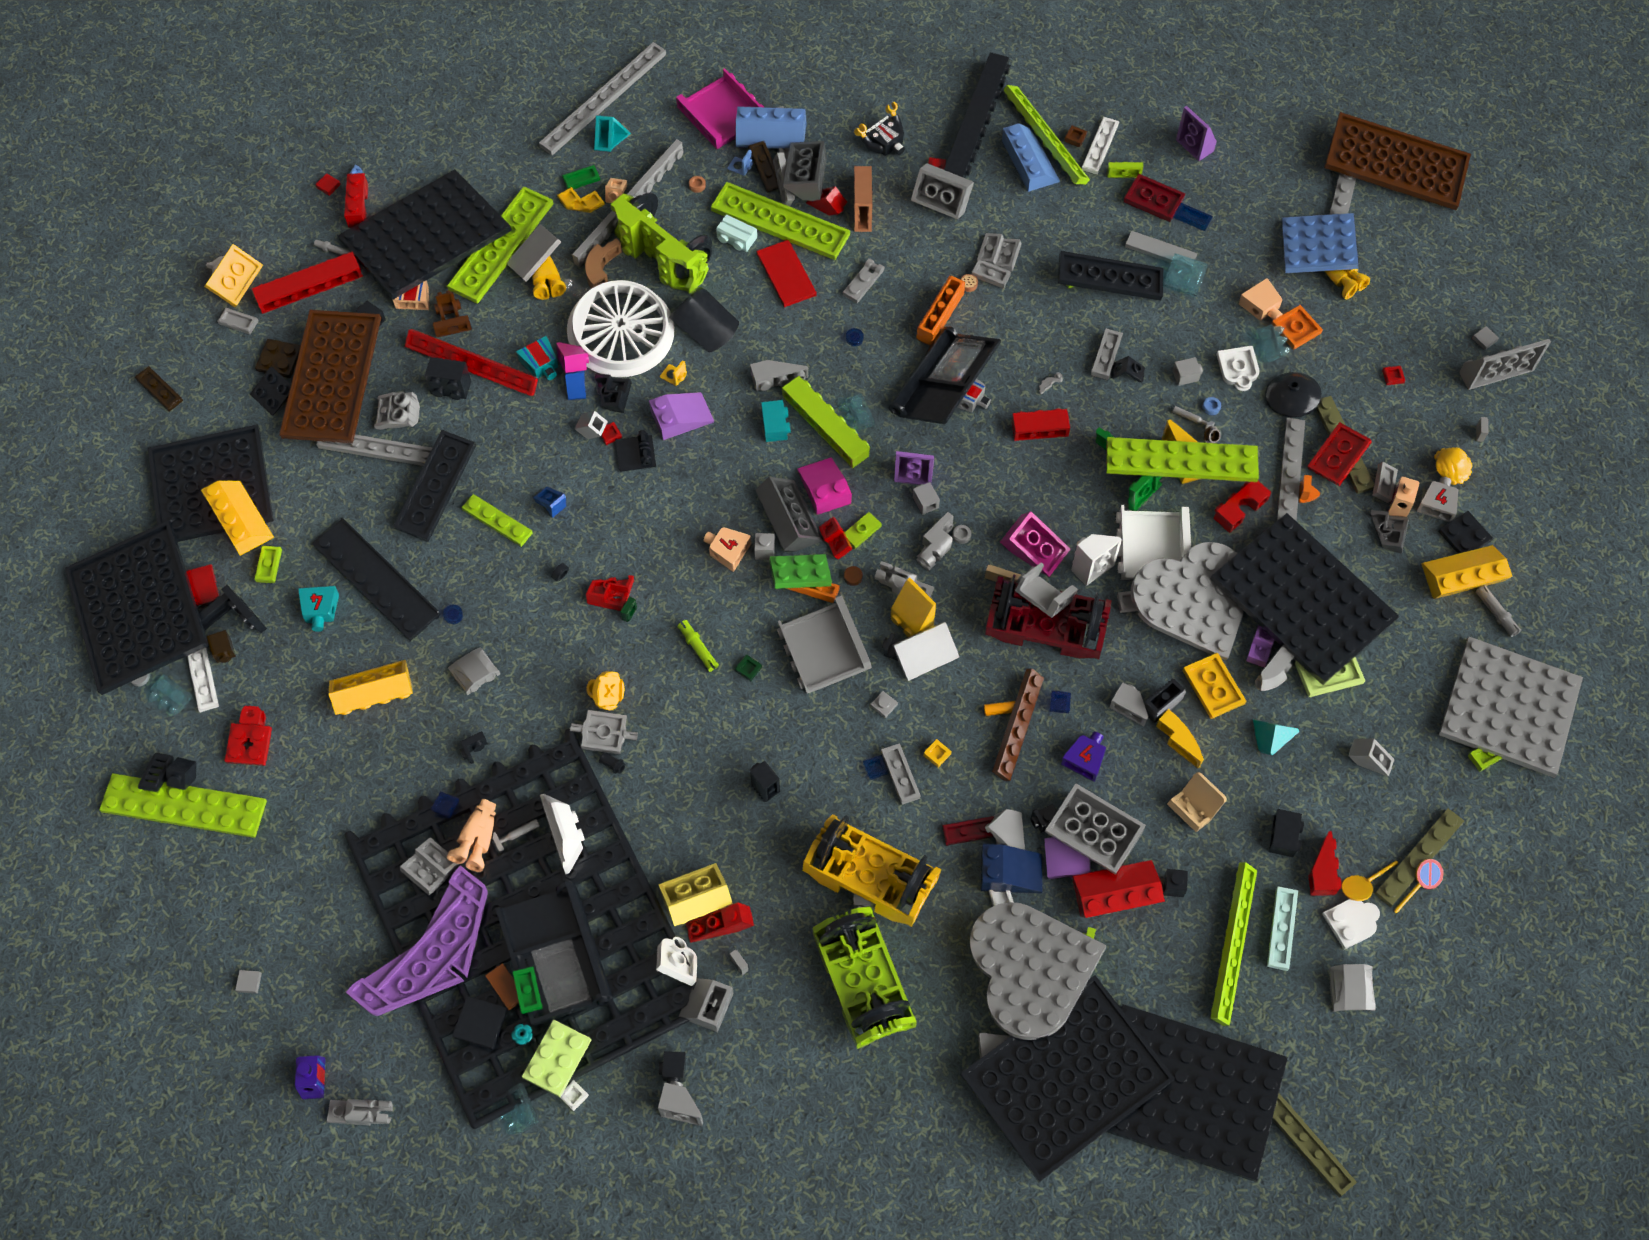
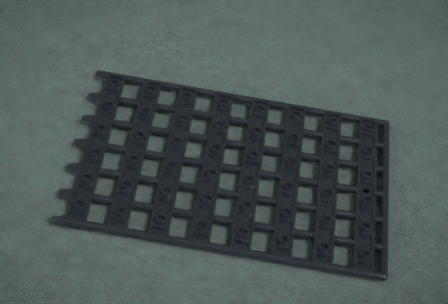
M570 728L565 730V743L546 752H543L537 745H530L528 749L529 760L510 769H507L501 762H494L492 765L493 776L480 783L470 786L464 779H457L455 783L456 794L435 804L428 797L421 796L418 800L419 811L396 821L392 815L384 813L381 817L382 828L359 839L352 831L345 833V839L398 957L413 947L422 936L401 945L395 930L423 916H426L428 923H430L434 915L433 911H436L449 886V880H447L433 893L428 895L400 871V866L412 856L408 857L402 842L432 829L438 841L437 844L449 852L460 846L457 842L460 833L445 839L439 825L468 811L471 815L476 806L480 804L481 799L492 801L506 794L512 806L511 809L494 817V826L488 848L491 860L484 863L482 872L468 870L485 886L501 879L507 895L486 904L484 907L478 933H480L486 948L473 954L468 977H465L453 966L450 968L464 982L416 1000L469 1124L473 1129H477L548 1093V1091L539 1087L516 1099V1093L534 1085L522 1078L530 1061L505 1073L498 1056L520 1046L511 1036L512 1031L515 1030L514 1028L518 1024H527L531 1027L533 1036L529 1043L535 1054L540 1045L537 1037L547 1032L553 1020L532 1025L529 1016H526V1013H521L520 1004L513 1008L519 1021L500 1030L493 1050L471 1044L449 1055L442 1040L454 1033L467 996L471 997L465 983L497 968L502 963L505 964L511 961L505 939L493 944L487 928L500 923L495 908H505L555 892L556 887L565 882L573 881L578 885L592 878L599 893L581 901L588 923L609 913L616 927L594 939L600 960L626 948L633 962L632 965L606 977L613 996L609 1000L610 1003L607 1004L613 1020L583 1034L591 1038V1042L580 1060L585 1059L587 1064L575 1069L569 1082L690 1021L684 1017H678L671 1021L669 1016L687 1006L692 988L694 990L696 982L693 986L685 983L658 996L651 981L663 974L656 970L657 952L641 960L633 945L664 930L668 939L672 940L676 936L574 732L570 731ZM579 760L585 774L556 787L550 773ZM543 777L549 791L543 794L568 805L595 793L602 807L579 817V822L575 823L577 830L581 829L584 839L612 826L619 840L590 855L584 842L581 841L583 849L580 855L582 859L575 862L568 874H565L563 868L552 872L546 860V857L558 852L552 831L537 838L532 830L528 831L525 835L529 842L500 856L492 842L494 841V832L500 838L535 819L538 820L546 816L540 795L519 804L513 791ZM395 847L401 861L370 875L364 860ZM629 860L636 875L606 889L599 874ZM539 862L545 876L515 890L509 875ZM410 881L416 896L385 909L379 895ZM646 895L653 910L623 924L616 909ZM676 939V940H675L676 946H678L679 948H681V946H680L678 940ZM574 949L550 961L547 960L545 954L537 957L540 966L536 967L542 989L551 986L558 1001L548 1006L550 1011H555L589 998L587 987L565 998L558 981L581 970ZM686 958V964H687L688 966H690V964H689V962H688V960H687V958ZM644 984L651 1001L620 1015L613 999ZM457 987L464 1003L433 1018L426 1002ZM494 988L475 997L479 1000L506 1007ZM598 1005L554 1020L562 1024L567 1022L571 1029L582 1034L575 1018L598 1007ZM708 1006L706 1013L711 1010L710 1006ZM662 1021V1026L632 1040L631 1035ZM622 1040L624 1041L625 1045L594 1060L592 1055ZM490 1061L497 1078L466 1093L459 1076ZM507 1098L508 1104L477 1119L476 1113Z

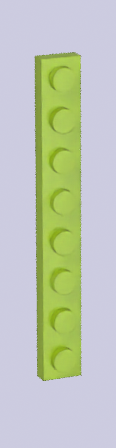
M1006 85L1003 90L1007 94V98L1014 103L1016 110L1024 116L1026 123L1031 125L1034 133L1043 141V145L1051 151L1053 158L1058 160L1061 168L1068 173L1070 180L1074 184L1086 185L1090 180L1019 87Z
M1246 862L1239 863L1236 873V882L1229 911L1224 947L1222 949L1215 997L1211 1009V1019L1223 1026H1230L1257 870Z

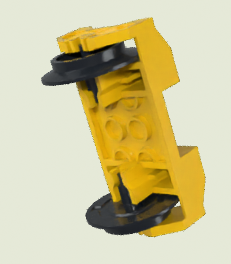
M832 814L825 821L824 827L821 828V832L813 841L804 860L802 871L808 873L819 884L837 893L841 887L876 904L875 913L891 921L907 924L912 927L930 891L937 883L941 869L926 864V855L921 860H918L848 824L849 816L845 815L839 820L837 816ZM816 858L820 859L819 869L813 866ZM906 904L912 906L909 915L900 911Z

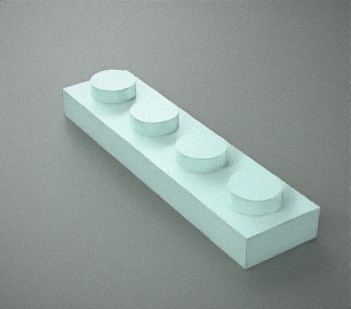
M1283 887L1276 888L1267 967L1285 971L1289 970L1298 890Z

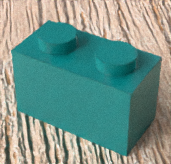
M783 400L761 402L766 442L788 440L787 433H791L790 422H786V418H789L788 407H784Z

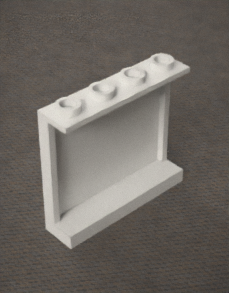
M1121 505L1120 512L1116 513V523L1120 524V529L1117 528L1116 537L1122 539L1117 555L1121 557V562H1118V573H1121V580H1133L1137 572L1145 564L1156 559L1168 558L1180 561L1184 554L1191 549L1189 507H1181L1180 512L1124 511V505Z

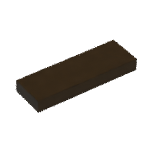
M765 141L749 145L748 149L752 151V159L766 192L779 189L773 160Z
M149 366L135 376V379L169 412L183 402V399Z

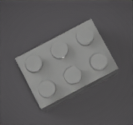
M927 163L919 170L911 201L959 219L965 213L974 182Z

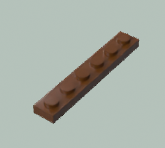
M1032 668L1025 671L992 770L995 775L1004 781L1011 780L1044 677Z

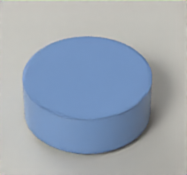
M1208 397L1204 400L1202 409L1208 415H1216L1221 409V402L1215 397Z

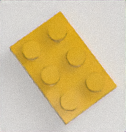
M232 244L204 287L233 307H236L263 265Z
M1218 653L1183 668L1182 671L1211 719L1245 705L1246 699Z

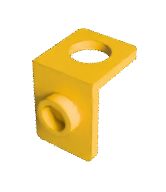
M682 360L677 367L669 364L660 375V378L677 386L680 381L684 380L687 374L685 361ZM670 370H674L673 379L668 378L666 375Z

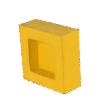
M936 739L924 752L923 756L939 768L951 755L952 751Z

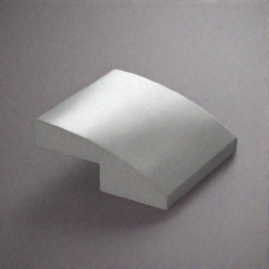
M986 233L977 262L980 259L1003 269L1013 271L1021 247V240L1004 239L1002 234Z
M429 838L415 849V854L400 866V871L425 893L430 895L451 875L459 864L449 861L447 859L448 852L432 838Z

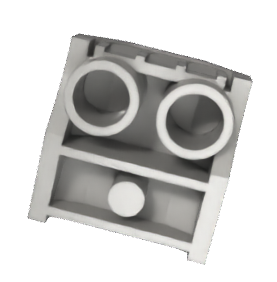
M392 392L378 396L379 403L374 428L383 430L406 426L413 427L418 423L420 405L417 395L413 392Z
M481 647L466 654L448 667L450 673L467 695L477 691L485 682L494 680L496 675H500V671L494 666Z
M1343 964L1330 967V994L1333 1012L1345 1010L1375 1011L1372 983L1373 966L1366 964Z

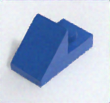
M585 371L566 373L568 400L586 399Z
M548 486L533 497L537 504L547 509L552 518L566 507V496Z

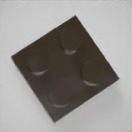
M267 339L256 364V371L266 373L272 366L283 377L291 378L301 345Z

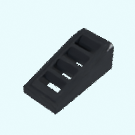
M156 752L138 784V789L158 792L166 781V769L172 764L174 757Z

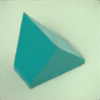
M596 115L594 150L611 152L615 146L631 133L614 117Z
M1253 719L1258 749L1261 753L1268 755L1275 754L1300 732L1298 728Z

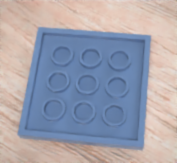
M1354 213L1282 218L1285 273L1358 269Z

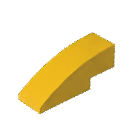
M1168 709L1159 719L1156 727L1170 737L1167 745L1195 767L1199 768L1204 759L1195 738L1187 726Z

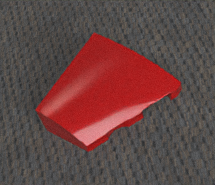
M628 575V579L617 581L616 577L607 580H592L586 593L587 604L621 611L628 600L634 576Z

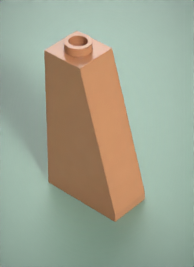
M854 166V232H872V166Z

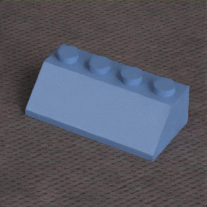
M738 107L736 116V147H748L749 145L765 141L767 148L784 149L790 148V143L804 142L807 123L805 109Z
M1021 124L1003 128L1002 142L1028 192L1060 182L1032 129Z

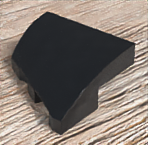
M595 374V380L599 387L598 393L601 395L602 407L609 411L624 413L632 381L629 378H612L610 374Z

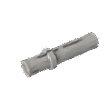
M1484 585L1476 590L1475 593L1496 617L1497 623L1505 628L1510 637L1517 635L1521 628L1513 621L1510 612H1507L1501 606L1487 586Z

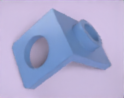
M748 150L743 159L734 157L728 166V170L745 176L753 165L752 151ZM736 162H741L742 168L735 169L733 165Z

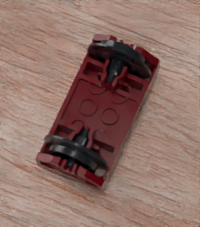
M1015 574L1011 580L998 576L985 635L1019 646L1023 645V640L1060 647V655L1074 658H1100L1112 600H1100L1098 592L1095 593L1094 598L1075 594L1072 602L1051 618L1015 591L1018 583L1015 582ZM1009 607H1011L1010 613H1009L1008 622H1007V627H1006V631H1005V630H1004V627H1005V623H1006V619H1007V614H1008ZM996 611H998L996 620L1001 621L1003 630L993 627ZM1087 624H1088V628H1087V633H1086V638H1085L1084 647H1087V645H1088V643H1089L1090 640H1091V641H1096L1097 634H1098V639H1097V643H1096V648H1095V649H1089V648H1084V647H1082Z

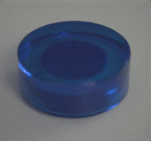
M852 328L847 331L846 342L849 345L859 346L863 343L864 334L860 329Z
M453 604L444 609L443 616L447 623L457 624L462 620L463 612L458 605Z

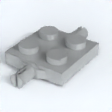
M588 710L587 718L583 725L571 723L570 731L582 733L581 748L585 750L621 754L622 744L625 739L637 741L638 732L626 731L627 715Z

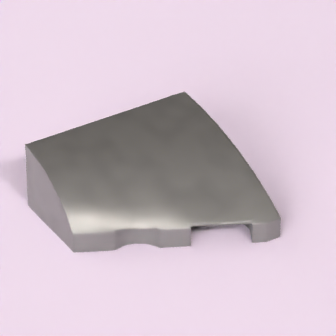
M1371 510V516L1382 547L1390 551L1402 553L1409 522L1408 517L1390 516L1389 512Z

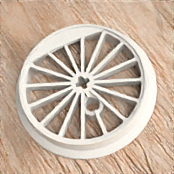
M609 281L592 288L576 303L568 319L567 336L569 344L581 346L584 352L588 353L589 363H586L589 369L600 374H610L612 377H629L650 370L666 356L674 338V321L669 318L671 312L665 302L647 287L631 281ZM615 293L618 316L605 295ZM618 293H628L622 315H620ZM632 294L641 297L626 314ZM602 298L612 315L593 302ZM645 300L653 305L634 314ZM590 307L604 317L588 314ZM655 310L661 316L660 318L637 320ZM588 319L602 324L585 325V322ZM663 323L662 332L645 327V325ZM604 329L588 338L581 340L583 331ZM640 329L642 332L636 333L634 330ZM608 334L594 351H590L585 346ZM646 334L660 337L655 345L645 339ZM614 336L608 358L605 359L598 356L599 351ZM626 336L638 358L626 360L623 337ZM618 337H621L623 361L611 360ZM634 341L642 342L651 350L642 355Z

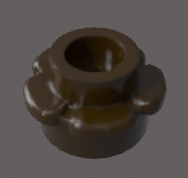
M1215 426L1208 427L1204 432L1205 442L1217 443L1221 438V432Z

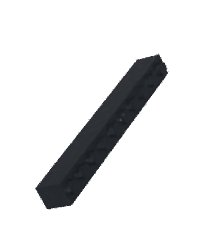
M990 52L945 165V171L963 178L970 175L972 169L970 164L976 160L977 153L975 152L981 147V137H985L987 130L985 126L990 124L992 116L990 113L995 111V100H999L1001 95L1000 87L1005 85V74L1008 75L1010 72L1009 57Z

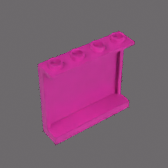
M725 68L723 69V77L690 97L685 98L682 94L676 97L677 108L716 149L736 138L738 107H764Z

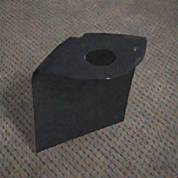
M702 287L695 289L669 316L671 320L709 353L724 346L734 336L739 326V321Z

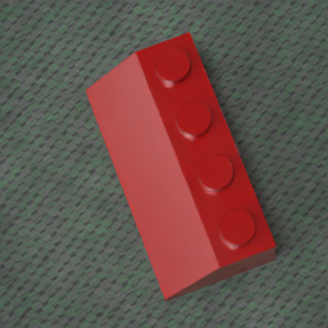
M1152 860L1123 865L1116 874L1103 869L1072 876L1079 913L1083 918L1165 902L1161 881Z

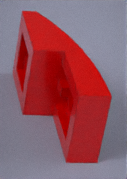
M835 517L830 518L819 527L824 540L829 544L836 559L839 560L853 549Z

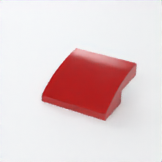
M212 564L186 571L197 606L214 602L219 597Z

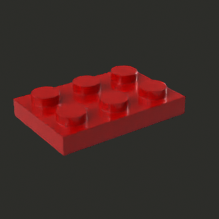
M1339 422L1307 467L1309 470L1340 486L1372 441L1370 438Z

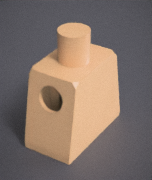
M1268 278L1241 294L1239 305L1260 321L1267 316L1275 320L1283 315L1278 310L1282 298Z

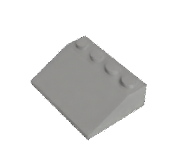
M1546 339L1526 346H1517L1509 351L1503 350L1495 355H1486L1478 360H1468L1463 364L1459 373L1468 390L1532 372L1535 370L1551 341Z
M1075 784L1045 832L1116 874L1141 837L1146 825L1080 785Z

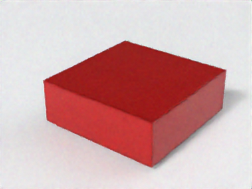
M325 174L315 185L317 189L330 196L341 183L329 174Z
M1401 366L1384 367L1382 369L1386 385L1405 383Z
M612 422L605 426L601 438L608 445L615 442L616 439H621L622 434L616 424Z

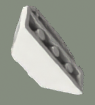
M541 794L542 804L565 874H568L583 849L581 841L585 840L582 830H577L575 823L579 822L576 812H571L568 804Z

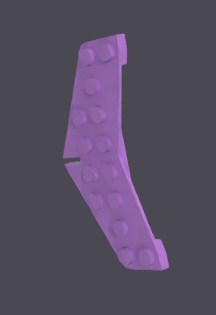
M461 865L450 878L449 886L422 938L413 947L365 979L361 978L346 991L352 999L374 1016L382 1015L464 982L459 975L450 969L452 966L465 977H468L488 891L481 881Z

